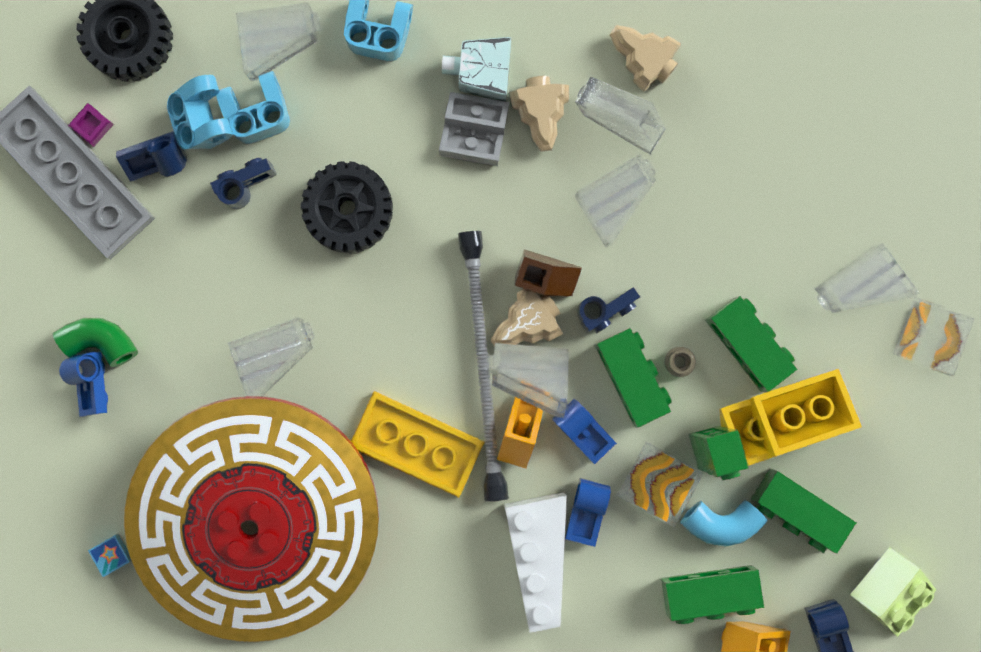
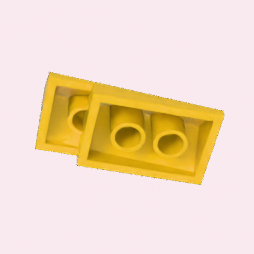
M839 368L719 409L721 427L739 431L748 466L862 428Z

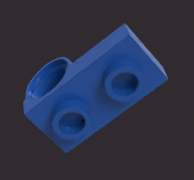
M89 352L65 359L60 365L59 373L65 383L76 385L79 417L107 413L108 395L105 391V365L102 361L101 352ZM79 365L82 368V375L79 372Z
M575 398L552 418L593 464H596L617 444Z
M579 478L565 539L596 546L602 518L609 504L611 494L609 485Z

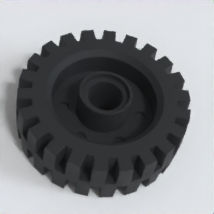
M95 0L93 4L88 1L84 6L87 12H80L78 18L82 21V24L77 23L76 30L80 33L77 36V41L82 46L80 50L96 69L115 80L118 78L129 82V79L139 81L141 80L140 76L148 78L152 76L151 71L153 69L159 71L162 68L160 65L161 61L166 62L169 58L166 53L171 51L173 46L170 40H173V32L170 29L172 26L165 12L154 0ZM126 30H130V35L126 39L121 40V34Z
M340 161L335 165H326V169L322 171L318 170L315 173V177L313 179L310 178L307 183L308 187L302 194V218L310 234L320 244L336 252L358 253L366 248L373 247L378 240L380 241L384 237V233L388 231L393 216L391 194L383 179L368 166L349 161V163ZM345 201H353L355 203V209L349 215H343L340 212V207Z

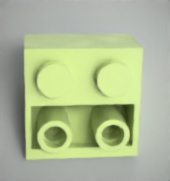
M889 547L850 595L860 606L898 637L902 632H906L911 628L915 621L914 617L921 608H926L934 599L936 588L920 568Z

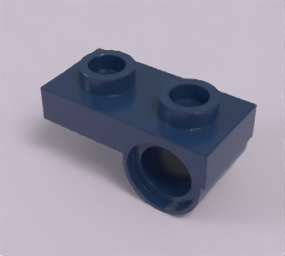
M174 131L116 151V158L130 182L156 172H160L164 177L173 176L181 172L187 162V155L184 149L178 145Z
M255 158L244 164L245 168L235 172L234 170H228L220 173L217 176V180L210 183L214 194L230 208L241 209L245 207L251 197L249 187L277 175L272 163L267 158L263 160L262 158ZM238 186L240 188L239 196L234 200H228V191L232 187Z
M633 287L607 305L599 297H588L579 304L577 309V315L581 321L580 324L586 333L593 329L597 334L612 324L609 318L619 312L622 317L635 309L637 306L634 301L639 299L640 296ZM594 303L599 307L600 315L597 319L593 320L586 317L584 313L586 304Z
M835 599L804 608L818 652H854L847 633L849 631L848 619L842 606Z

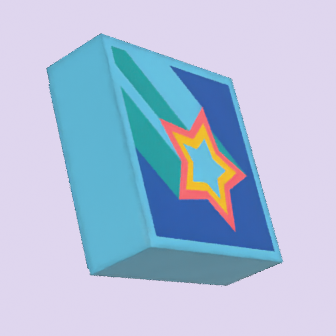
M119 534L88 550L102 577L109 575L132 561Z

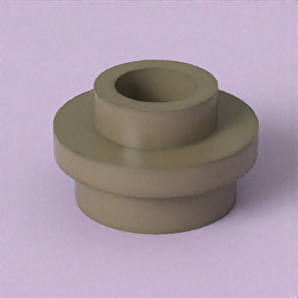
M675 347L665 357V367L675 377L688 376L696 365L694 354L685 347ZM681 356L685 361L684 366L678 368L674 363L675 358Z

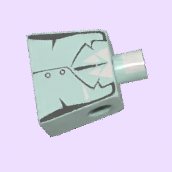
M511 37L463 41L461 57L443 55L442 74L459 75V90L462 92L506 102Z

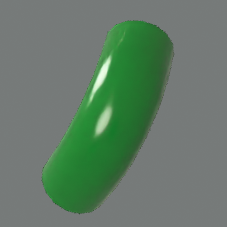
M82 318L68 323L53 332L56 344L69 358L87 348H96L103 353L111 367H117L130 361L138 354V350L132 340L121 327L103 318Z

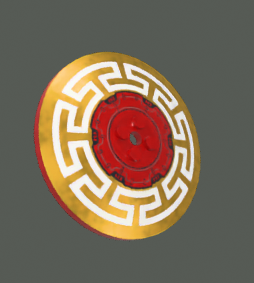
M245 396L219 400L201 406L174 422L153 442L138 463L128 488L124 509V529L129 555L139 578L153 598L166 611L188 626L211 636L234 641L260 642L289 637L303 632L331 616L350 598L363 580L370 566L378 536L379 511L374 482L365 461L354 444L340 429L318 413L299 404L271 397ZM249 520L254 521L259 531L254 535L245 534L241 529V524Z

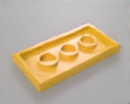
M376 391L373 392L351 439V442L359 452L458 498L485 443L481 439Z

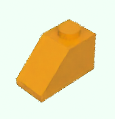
M516 393L497 460L527 468L535 446L546 401Z
M744 621L726 622L721 636V652H787L791 631Z

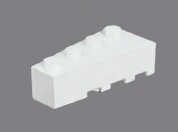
M564 492L505 504L530 633L561 627L567 498Z

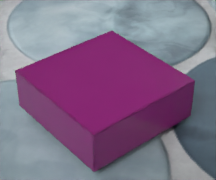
M87 103L68 126L95 147L114 124L91 104Z

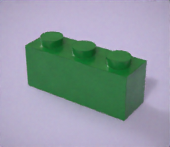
M738 296L705 321L760 392H769L798 370L793 364L795 359L787 348H781L774 340L776 334L773 329L765 322L762 324L756 317L757 310L747 298L743 300L741 296Z
M631 328L595 344V348L634 427L639 428L671 412L668 405L672 403V400L666 388L659 387L655 379L658 376V371L651 359L646 360L642 352L645 345L638 332L633 333Z
M716 426L689 434L699 470L708 473V475L721 477V480H729L741 476L740 471L749 468L738 430Z
M769 469L751 497V500L758 504L757 509L771 520L774 515L784 521L783 528L797 537L800 533H803L810 538L808 544L823 554L826 550L837 554L857 523L779 471Z
M752 565L661 578L666 615L671 621H676V624H689L694 622V618L704 616L708 620L722 619L725 617V613L737 612V615H751L756 613L755 609L764 608L759 570Z

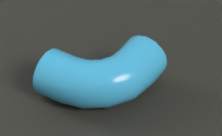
M746 500L731 514L725 516L714 513L702 501H699L685 513L680 523L691 534L705 543L727 547L745 542L756 534L768 520Z

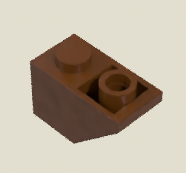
M524 249L515 275V286L543 295L573 296L582 267Z

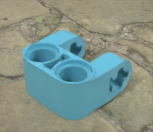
M350 0L344 28V37L349 49L361 56L384 61L397 60L403 52L408 37L413 4L397 1L391 26L366 21L369 0ZM363 32L367 35L361 42L352 41L356 33ZM386 39L396 41V44L390 49L381 47L382 42Z
M274 71L258 76L266 101L240 109L231 86L220 89L219 94L216 95L223 117L229 121L232 134L242 143L251 144L280 134L289 127L290 118L286 102ZM273 111H279L280 118L278 121L268 123V115ZM250 121L252 124L250 130L246 133H239L240 125L243 122Z
M214 75L197 76L183 84L168 98V114L177 143L182 149H211L233 136L227 119L214 120L208 101L219 94L218 84Z

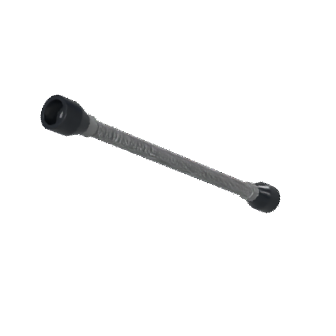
M466 231L458 233L459 249L469 271V286H471L469 289L471 290V305H473L471 309H473L472 313H474L472 314V317H474L473 325H475L473 326L474 336H476L474 339L476 340L475 344H477L475 348H477L476 355L478 357L476 359L478 360L477 363H479L477 365L479 367L478 375H480L478 378L480 379L479 383H481L479 386L481 387V406H483L481 409L483 410L482 414H484L482 415V418H484L483 426H485L483 429L485 430V445H487L485 447L487 449L486 453H488L486 454L488 462L483 484L484 500L486 502L509 499L507 482L501 472V464L497 461V438L495 437L496 434H494L496 432L494 430L495 422H493L495 419L493 418L494 414H492L494 410H492L493 403L491 402L493 399L491 398L492 395H490L492 388L490 387L491 383H489L491 381L489 379L490 371H488L490 368L488 367L489 360H487V344H485L487 340H485L486 329L485 321H483L484 313H482L484 312L482 309L483 299L481 298L482 294H480L482 292L480 290L481 282H479L481 281L479 278L480 257L483 249L482 231Z

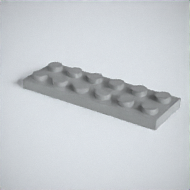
M28 86L0 112V144L106 258L112 259L155 219L34 88Z

